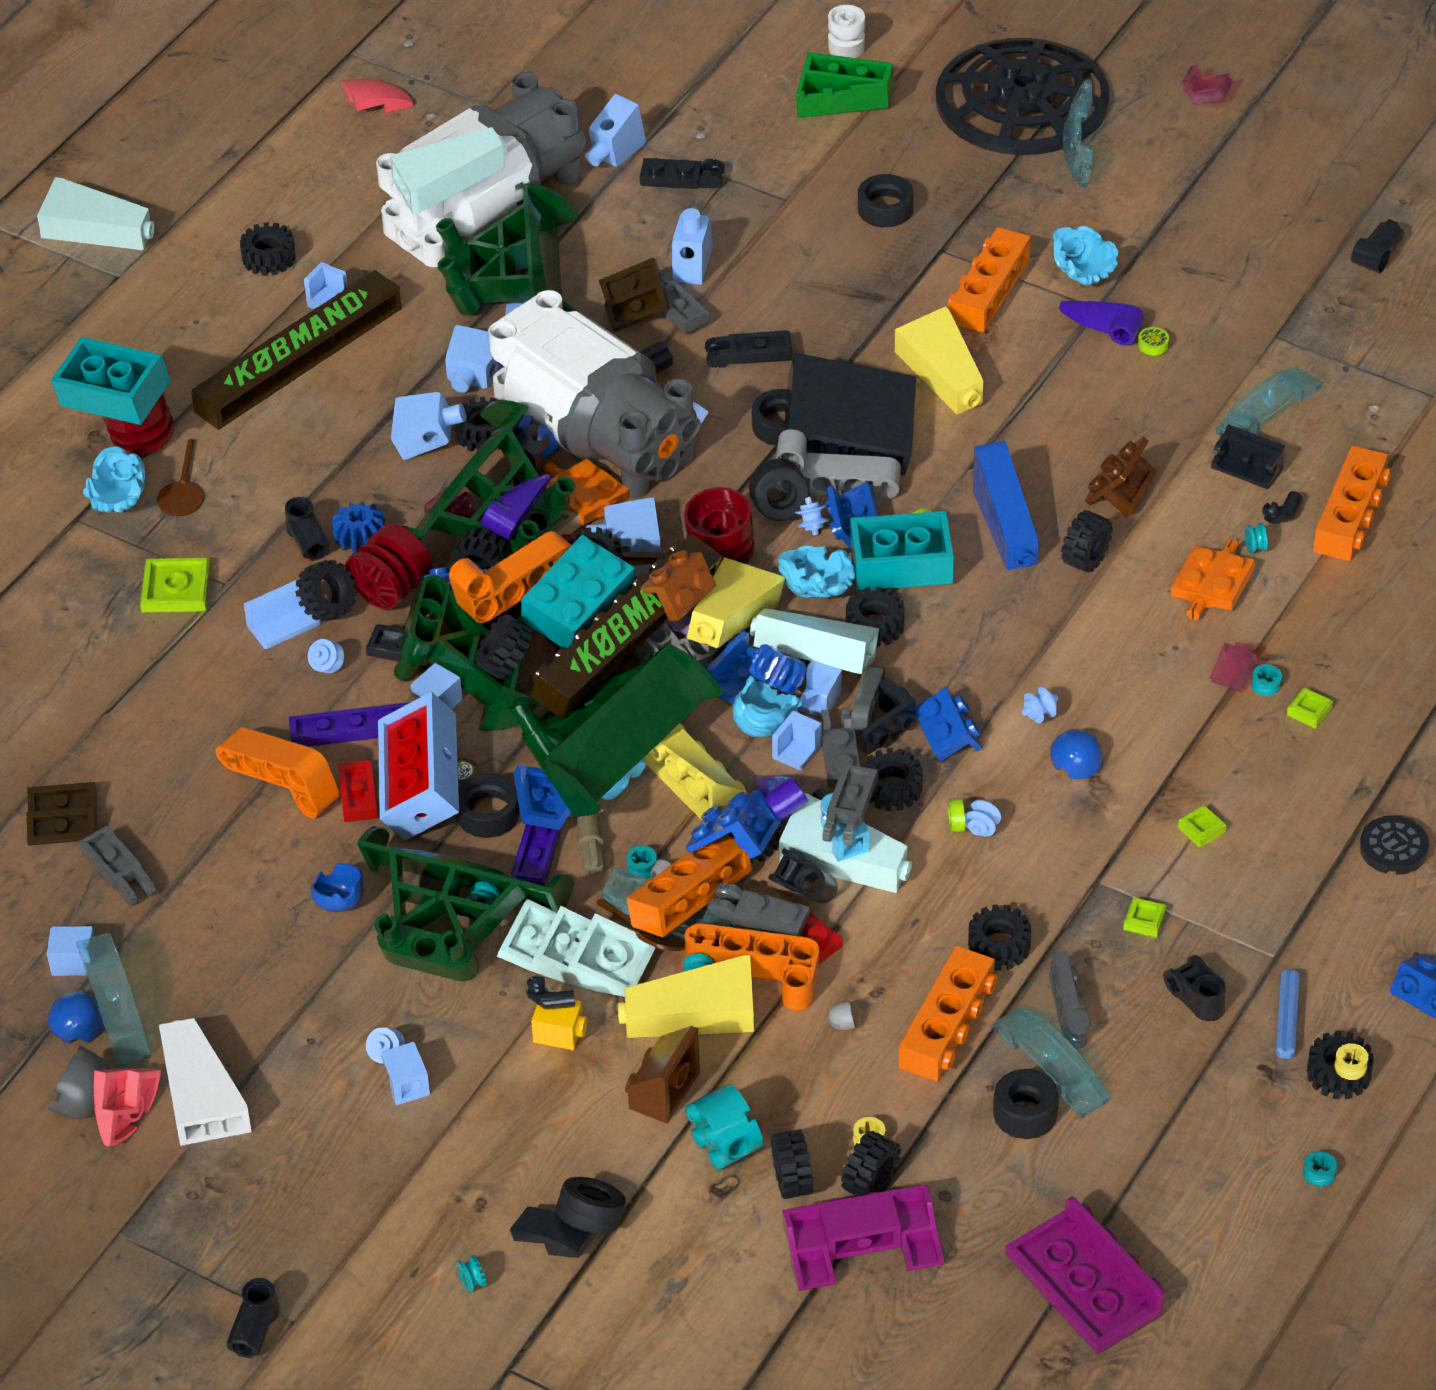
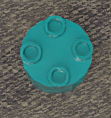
M732 1084L722 1086L684 1107L688 1119L695 1126V1128L690 1130L691 1135L700 1149L708 1148L709 1160L716 1171L727 1167L763 1146V1137L756 1119L750 1120L747 1113L750 1111V1108L740 1092Z

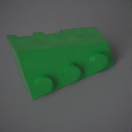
M808 52L796 92L797 118L888 108L894 88L893 63Z

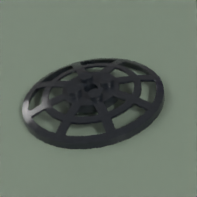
M1007 38L990 41L970 48L955 57L943 69L936 86V107L941 119L951 131L970 144L985 150L1012 155L1050 153L1081 142L1101 125L1109 105L1108 83L1098 66L1087 56L1073 48L1043 39ZM1054 52H1057V53H1060V54L1065 55V56H1067V57H1070V58L1074 59V60L1077 61V62H1070V61L1067 60L1066 58H1064V57H1062V56H1060L1059 54H1056V53H1054ZM1011 53H1028L1026 59L1009 60L1004 56ZM983 54V56L967 68L966 72L951 73L966 60ZM1040 55H1043L1061 64L1049 67L1038 62ZM990 59L998 64L991 72H975ZM1090 70L1100 82V98L1083 91V79L1079 71ZM1070 72L1074 79L1075 88L1059 84L1056 75ZM962 81V93L966 103L952 111L945 97L944 86L945 83ZM971 81H988V91L975 97L971 89ZM1057 93L1071 97L1056 110L1051 105ZM992 100L996 105L1006 109L1005 114L998 113L983 104ZM1080 101L1096 107L1087 120L1069 131L1061 120ZM975 110L978 114L989 120L1002 123L999 137L978 131L964 123L961 118ZM1041 110L1043 113L1042 115L1029 117L1017 116L1018 112ZM1050 123L1057 134L1052 137L1034 140L1011 139L1014 126H1035Z

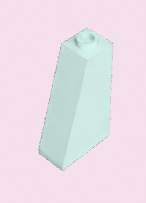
M493 127L393 154L390 155L392 179L410 211L415 215L504 169V155H507L506 143L503 137L499 138Z
M55 177L37 215L41 238L144 250L148 239H152L154 235V222L150 221L149 208Z
M764 608L757 617H753L750 628V635L755 636L754 647L759 648L763 644H768L791 654L793 657L815 661L858 674H862L875 660L879 628Z
M804 793L809 801L791 814L779 840L780 861L783 857L782 850L786 848L811 861V864L830 873L835 878L897 893L902 880L907 881L911 872L912 862L907 860L908 846L866 825L869 830V852L837 862L832 853V841L826 842L822 840L821 800Z

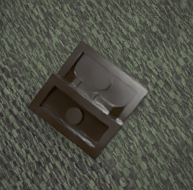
M654 257L599 280L606 301L604 305L614 332L670 309L662 274Z
M95 782L27 787L28 846L77 842L97 831V793Z

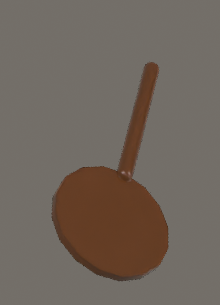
M189 439L187 443L181 480L166 485L157 496L158 507L168 515H189L197 511L204 502L202 489L192 482H187L194 445L193 439Z
M602 899L596 901L598 906L631 924L630 915ZM639 929L636 930L637 938L651 946L669 951H683L685 949V941L672 933L660 937Z

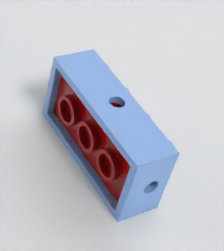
M431 691L378 720L380 820L404 841L459 813L456 713Z

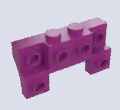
M927 1184L879 1193L870 1192L863 1196L846 1199L837 1198L828 1202L783 1210V1226L791 1252V1264L798 1291L835 1285V1275L831 1260L901 1248L907 1271L944 1265V1255L939 1241L932 1200Z

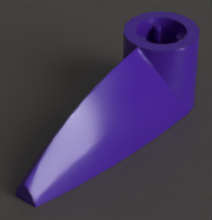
M1061 301L1059 310L1070 319L1085 327L1108 333L1115 343L1123 346L1131 345L1135 341L1144 320L1143 312L1139 308L1128 304L1099 301Z
M545 474L522 482L510 489L498 501L494 500L486 510L481 526L510 541L547 487L551 475Z
M776 775L754 777L764 798L781 821L809 801L792 776L789 778Z

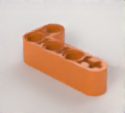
M549 531L485 572L468 558L460 559L451 567L449 572V579L456 602L476 622L486 623L520 602L523 596L572 545L559 533Z
M240 727L215 750L218 760L227 769L290 789L297 807L309 818H316L339 797V789L326 759L313 748Z
M694 924L686 930L685 957L694 953H703L711 956L714 963L743 955H750L751 977L782 981V1002L787 1008L798 1011L807 1009L812 1004L819 977V946L813 939L711 924Z

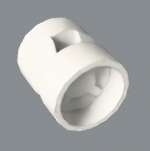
M848 4L834 7L828 14L829 52L836 56L856 58L865 50L864 11L857 6Z

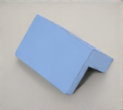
M296 580L244 603L247 627L264 649L275 646L321 624V619L314 620L312 619V614L306 615L304 613L305 606L300 607L298 602L301 601V598L296 597L295 591L299 590V587L295 586Z

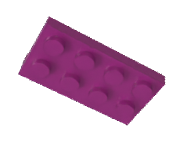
M1073 1196L1065 1200L1064 1211L1006 1245L1005 1254L1096 1354H1099L1162 1315L1164 1290L1159 1281L1153 1277L1150 1278L1141 1268L1137 1258L1132 1253H1127L1117 1243V1239L1112 1231L1108 1228H1103L1094 1218L1091 1209L1086 1204H1081Z

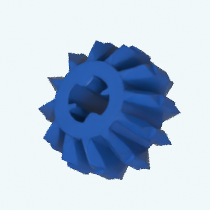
M364 501L359 505H354L350 502L348 508L339 507L338 513L333 516V538L337 544L341 545L343 551L352 548L355 553L361 545L367 543L369 538L381 526L385 525V517L382 511L376 508L375 504L366 506Z
M768 644L761 645L758 651H755L749 667L750 673L757 679L787 693L796 692L797 688L801 686L807 670L805 664L799 659Z

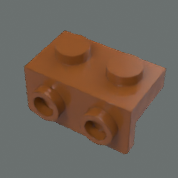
M682 550L672 554L668 558L669 561L662 568L652 572L649 575L650 579L641 586L644 594L657 593L669 621H679L716 586L701 552L687 553Z

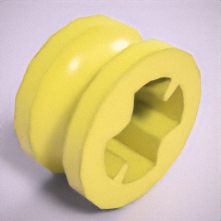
M1351 1043L1338 1048L1335 1061L1337 1074L1348 1080H1356L1365 1075L1368 1063L1366 1049ZM1346 1059H1351L1349 1064L1345 1062ZM1353 1060H1357L1358 1064H1352Z
M875 1117L859 1119L853 1128L854 1146L856 1143L860 1144V1138L863 1135L866 1136V1132L875 1131L885 1136L886 1129L883 1122Z

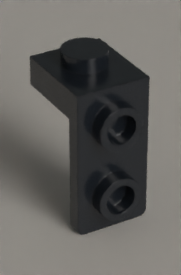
M889 678L879 685V708L886 714L863 730V751L867 755L878 748L886 746L891 739L901 732L909 730L916 722V699L905 688L899 687Z

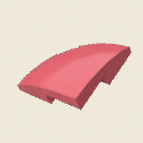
M349 79L341 81L349 102H353L357 111L382 105L385 113L413 107L411 98L402 89L393 84L375 79Z
M120 1068L94 1071L95 1114L100 1136L105 1146L111 1147L122 1143L137 1130V1126L130 1124L138 1121L143 1112H149L158 1089L161 1070Z

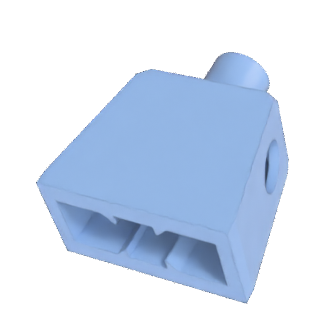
M617 94L607 103L589 127L592 147L585 153V158L591 165L598 166L602 161H605L613 166H619L646 143L638 104Z
M693 208L682 212L673 236L672 281L702 285L713 249L711 219L708 216L700 215V212ZM688 248L694 251V257L689 258Z
M460 325L454 327L445 359L447 379L451 381L452 388L460 393L467 392L470 386L483 389L489 388L493 383L494 374L505 366L495 361L490 353L488 331Z
M439 392L395 398L391 440L402 459L407 460L448 444L450 442L452 425L466 421L465 409L462 404L449 406L442 393Z
M654 497L608 505L604 508V524L586 525V528L591 527V532H596V527L602 528L603 534L607 530L611 531L612 538L614 536L618 537L619 544L622 546V552L660 553V535Z

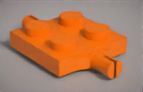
M587 458L567 470L561 469L552 461H549L544 466V472L553 477L546 488L554 486L555 481L562 476L569 477L574 482L575 490L569 496L570 504L566 510L579 514L583 526L594 519L604 517V508L606 506L623 503L630 498V489L626 488L621 482Z
M1232 538L1228 539L1221 551L1196 545L1191 550L1171 585V597L1184 599L1192 603L1186 612L1187 617L1191 620L1193 617L1194 620H1198L1203 609L1206 607H1217L1232 611L1255 570V559L1234 555L1240 546L1237 540L1234 539L1232 542Z

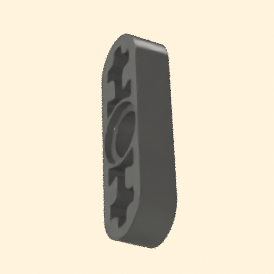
M867 667L853 704L851 729L863 731L871 725L879 704V685L885 681V668Z

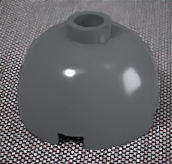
M79 1046L77 1056L73 1055L55 1089L58 1094L55 1101H50L48 1110L70 1119H83L91 1116L95 1111L94 1071L109 1069L103 1058Z

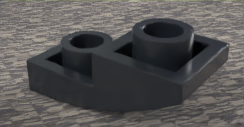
M527 1206L510 1228L514 1241L544 1243L548 1255L579 1258L597 1235L568 1225L558 1217L555 1211Z

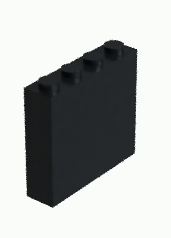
M795 353L788 374L784 431L793 429L802 432L807 440V453L894 458L901 465V475L905 476L912 455L916 376Z

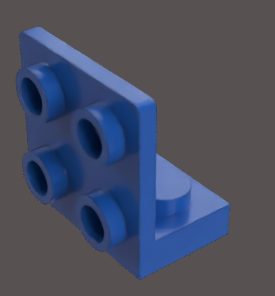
M759 789L748 794L740 792L732 797L727 805L721 808L717 805L713 806L702 814V822L692 830V837L686 845V849L691 853L732 832L737 845L744 849L750 859L762 854L781 820L772 810Z

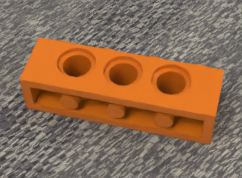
M997 227L992 236L985 239L982 252L979 256L976 255L974 257L968 274H963L956 293H951L947 303V308L950 310L957 326L981 333L986 331L1030 260L1031 236Z
M1351 445L1316 527L1313 552L1351 561L1355 549L1361 550L1365 538V531L1363 530L1364 528H1370L1374 516V510L1372 509L1373 507L1378 508L1382 499L1383 489L1381 487H1387L1391 477L1392 469L1387 467L1388 454Z
M724 835L691 853H686L627 897L632 927L660 937L666 936L707 905L712 898L715 899L717 897L715 889L718 884L723 882L735 884L751 872L750 857L744 849L737 845L735 838Z
M955 946L899 1045V1069L936 1082L939 1081L944 1070L949 1071L956 1056L955 1050L959 1044H965L969 1035L971 1021L973 1019L977 1020L980 1017L986 994L991 995L995 990L998 975L994 974V958Z

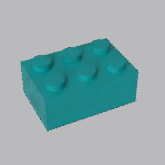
M80 337L51 379L61 407L139 425L143 423L171 381L161 354Z
M946 511L850 518V549L852 563L856 570L854 576L856 591L865 590L867 587L874 590L876 587L888 589L953 584L954 555Z
M581 535L521 599V621L559 646L568 648L582 628L587 630L591 627L594 618L600 611L604 610L607 612L620 593L626 594L630 591V587L634 582L635 568L584 535Z

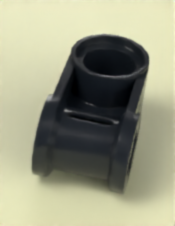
M783 848V857L775 872L769 874L768 879L816 902L826 903L832 900L838 890V883L835 877L811 864V861ZM821 877V888L814 893L813 884L816 879Z
M1192 955L1187 958V963L1177 969L1170 968L1164 972L1163 978L1168 990L1173 996L1179 998L1196 1017L1204 1021H1215L1223 1016L1225 1012V982L1199 956Z

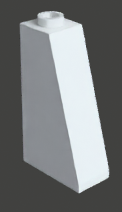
M195 1019L176 1020L171 1023L160 1024L159 1029L180 1146L252 1132L246 1102Z

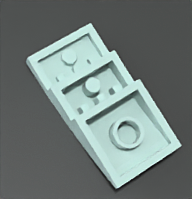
M526 899L497 957L563 983L625 997V988L638 984L656 947L637 938L636 932L596 913L592 920L562 906H560L556 913Z

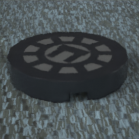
M1383 816L1372 820L1363 829L1360 837L1361 856L1369 866L1379 872L1387 873L1388 870L1396 871V875L1407 874L1417 870L1425 863L1429 850L1428 835L1420 825L1411 819L1400 816Z

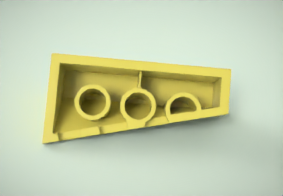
M679 723L644 757L646 765L700 819L702 814L711 807L717 805L721 808L727 805L728 801L738 793L745 792L747 794L744 785L739 780L735 781L726 772L723 764L718 760L715 761L706 752L703 744L700 741H695L686 732L682 723Z

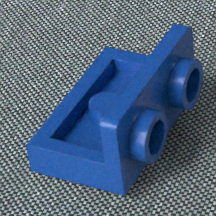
M868 482L839 495L833 485L826 487L829 499L825 501V504L834 520L830 523L832 532L836 539H842L849 549L850 518L880 516L874 490Z
M743 630L735 639L729 640L724 651L716 659H712L706 667V670L723 690V693L718 698L734 704L735 696L745 687L746 679H748L749 675L753 676L749 671V667L755 651H758V649L749 646V633Z
M946 687L916 706V716L934 755L940 761H943L968 743L976 751L983 748L978 738L981 735V731L975 721L967 715L970 711L967 702L960 694L955 697Z
M518 764L513 774L522 823L560 830L566 818H569L572 813L542 769Z
M1418 954L1401 962L1390 988V993L1435 1019L1436 958L1427 954Z

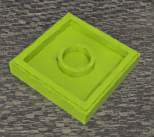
M210 558L146 559L140 602L141 612L206 611L211 569Z

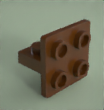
M1142 437L1135 443L1129 441L1120 450L1119 454L1116 456L1110 454L1100 465L1102 472L1089 483L1088 489L1090 491L1084 501L1090 505L1104 496L1124 516L1131 514L1157 472L1154 467L1140 456L1149 441L1145 437Z

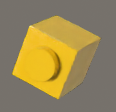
M575 1000V1007L550 1010L543 1009L537 1005L531 1020L533 1043L574 1050L578 1038L585 1036L588 1023L587 1016H583L582 1001Z

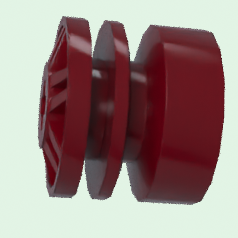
M164 392L141 425L102 416L107 425V431L110 434L112 444L121 447L128 454H137L138 456L151 454L162 448L174 433V421L166 404Z
M722 487L705 489L694 495L686 504L684 511L686 537L692 533L721 554L722 558L719 566L724 557L747 564L752 558L755 549L752 512L749 501L742 493L731 488Z
M392 523L381 526L369 538L367 543L361 545L357 552L353 553L345 563V571L350 570L352 573L350 576L351 580L355 579L356 585H353V588L357 590V593L366 602L383 610L394 609L402 599L407 597L411 589L416 588L423 581L424 576L429 575V570L432 569L431 558L421 541L409 530Z

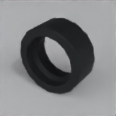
M879 174L869 177L859 186L858 214L862 220L870 225L894 227L903 224L911 217L913 213V187L902 177L892 174ZM881 196H890L900 201L892 205H880L873 203L871 200Z
M773 389L764 392L755 399L751 407L753 432L758 439L767 444L777 446L779 435L784 431V423L770 422L764 417L774 412H785L787 389Z
M486 773L475 775L465 780L459 786V813L456 814L458 824L465 832L475 837H496L510 831L518 822L520 809L516 786L509 779L501 775ZM485 797L499 798L507 803L503 809L491 814H479L467 808L472 802Z

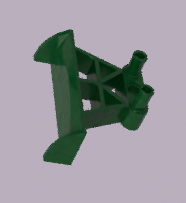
M525 183L523 184L524 204L470 240L460 235L453 219L445 218L437 223L436 231L445 243V257L439 260L437 268L445 278L446 291L461 315H471L477 312L483 303L528 301L538 293L546 290L558 292L562 297L557 227L578 219V213L569 200L557 191L545 186ZM528 268V275H516L517 271ZM562 301L564 311H577L565 301Z
M498 400L489 403L482 410L480 416L494 426L496 430L450 483L415 529L408 526L402 527L409 530L420 541L430 528L455 536H460L466 530L470 532L472 528H477L479 533L482 529H486L481 526L480 519L494 500L498 501L505 493L515 487L508 486L515 476H517L520 483L539 476L513 433L529 407L510 400ZM497 446L500 447L512 468L498 486L478 471ZM562 476L555 481L554 486L545 488L533 509L510 541L499 535L496 539L498 541L502 538L506 541L504 547L510 546V554L515 553L543 534L551 531L570 504L569 496L575 490V484L572 479ZM464 486L484 501L471 519L445 512V509ZM488 530L487 534L491 536L493 532Z
M429 575L423 579L412 600L400 647L401 658L393 671L395 677L401 681L408 682L414 677L413 675L418 666L426 663V661L432 665L437 663L459 676L461 687L484 705L479 730L495 731L517 725L518 723L508 711V707L522 697H526L533 711L537 708L538 701L533 697L515 691L521 658L516 669L513 667L512 673L506 675L504 679H498L492 674L490 676L474 663L476 652L481 647L479 644L482 639H485V633L489 629L482 627L483 623L476 622L458 605L453 590H450L448 583L443 578ZM521 601L498 616L507 614L523 623L521 621ZM443 620L454 633L439 636Z
M667 643L645 664L602 681L563 719L550 710L539 719L527 702L526 697L514 701L508 707V711L523 730L521 734L523 741L574 817L597 814L600 811V806L597 802L700 703L706 699L718 698L723 693V690L712 675L696 659L678 647Z
M372 826L363 833L357 842L370 871L377 872L379 865L391 868L394 916L391 915L389 919L388 914H382L377 917L374 924L378 932V945L388 962L398 966L456 981L465 982L471 980L477 974L479 963L474 951L521 901L525 902L526 899H529L541 906L551 908L552 911L557 913L560 906L566 908L574 886V880L571 875L558 873L545 887L470 861L420 850L387 846L390 834L382 827ZM403 871L445 881L442 893L404 883ZM484 881L498 888L500 895L491 905L457 897L461 886L471 888L473 883ZM405 901L418 904L419 906L406 913ZM448 912L456 934L454 935L453 930L446 931L442 935L422 930V928ZM457 915L476 919V921L464 932ZM435 948L431 955L421 956L424 950Z

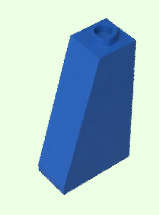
M1000 441L975 446L973 493L1006 569L1011 570L1038 564L1039 541L1006 442Z

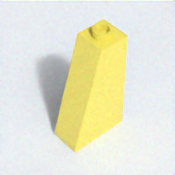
M946 306L895 329V353L957 415L983 403L982 376Z
M724 557L713 576L716 586L697 603L693 610L686 639L718 649L742 630L744 631L751 626L753 617H757L764 608L774 610L778 607L786 577Z
M750 955L735 957L625 988V1003H618L619 1024H626L627 1038L659 1037L689 1026L698 1028V1035L754 1032Z

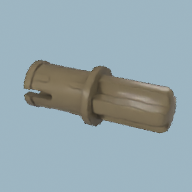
M597 815L581 816L577 818L579 830L577 848L582 854L583 869L588 871L590 875H595L596 872L603 869L601 849L604 846V840L599 835Z

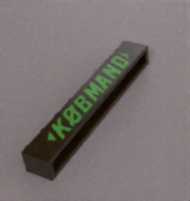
M372 271L193 388L191 393L194 413L220 430L402 309L400 287L378 271Z
M692 533L683 542L676 541L670 548L667 557L664 559L658 558L645 577L640 575L636 578L629 592L626 594L620 593L607 612L602 610L597 614L590 628L587 630L582 628L568 648L563 646L558 650L552 663L548 666L543 664L536 671L532 679L535 684L530 696L563 719L668 620L657 593L644 594L641 586L650 579L649 575L655 570L662 568L669 561L668 558L672 554L684 550L687 553L701 552L713 577L722 555Z

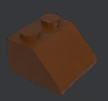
M689 1026L662 1035L653 1048L649 1047L647 1049L640 1069L637 1073L633 1072L626 1083L625 1091L628 1093L629 1109L666 1124L669 1122L700 1074L698 1028Z

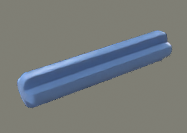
M1285 969L1281 972L1275 1053L1280 1059H1292L1295 1056L1300 974L1296 970L1290 971Z

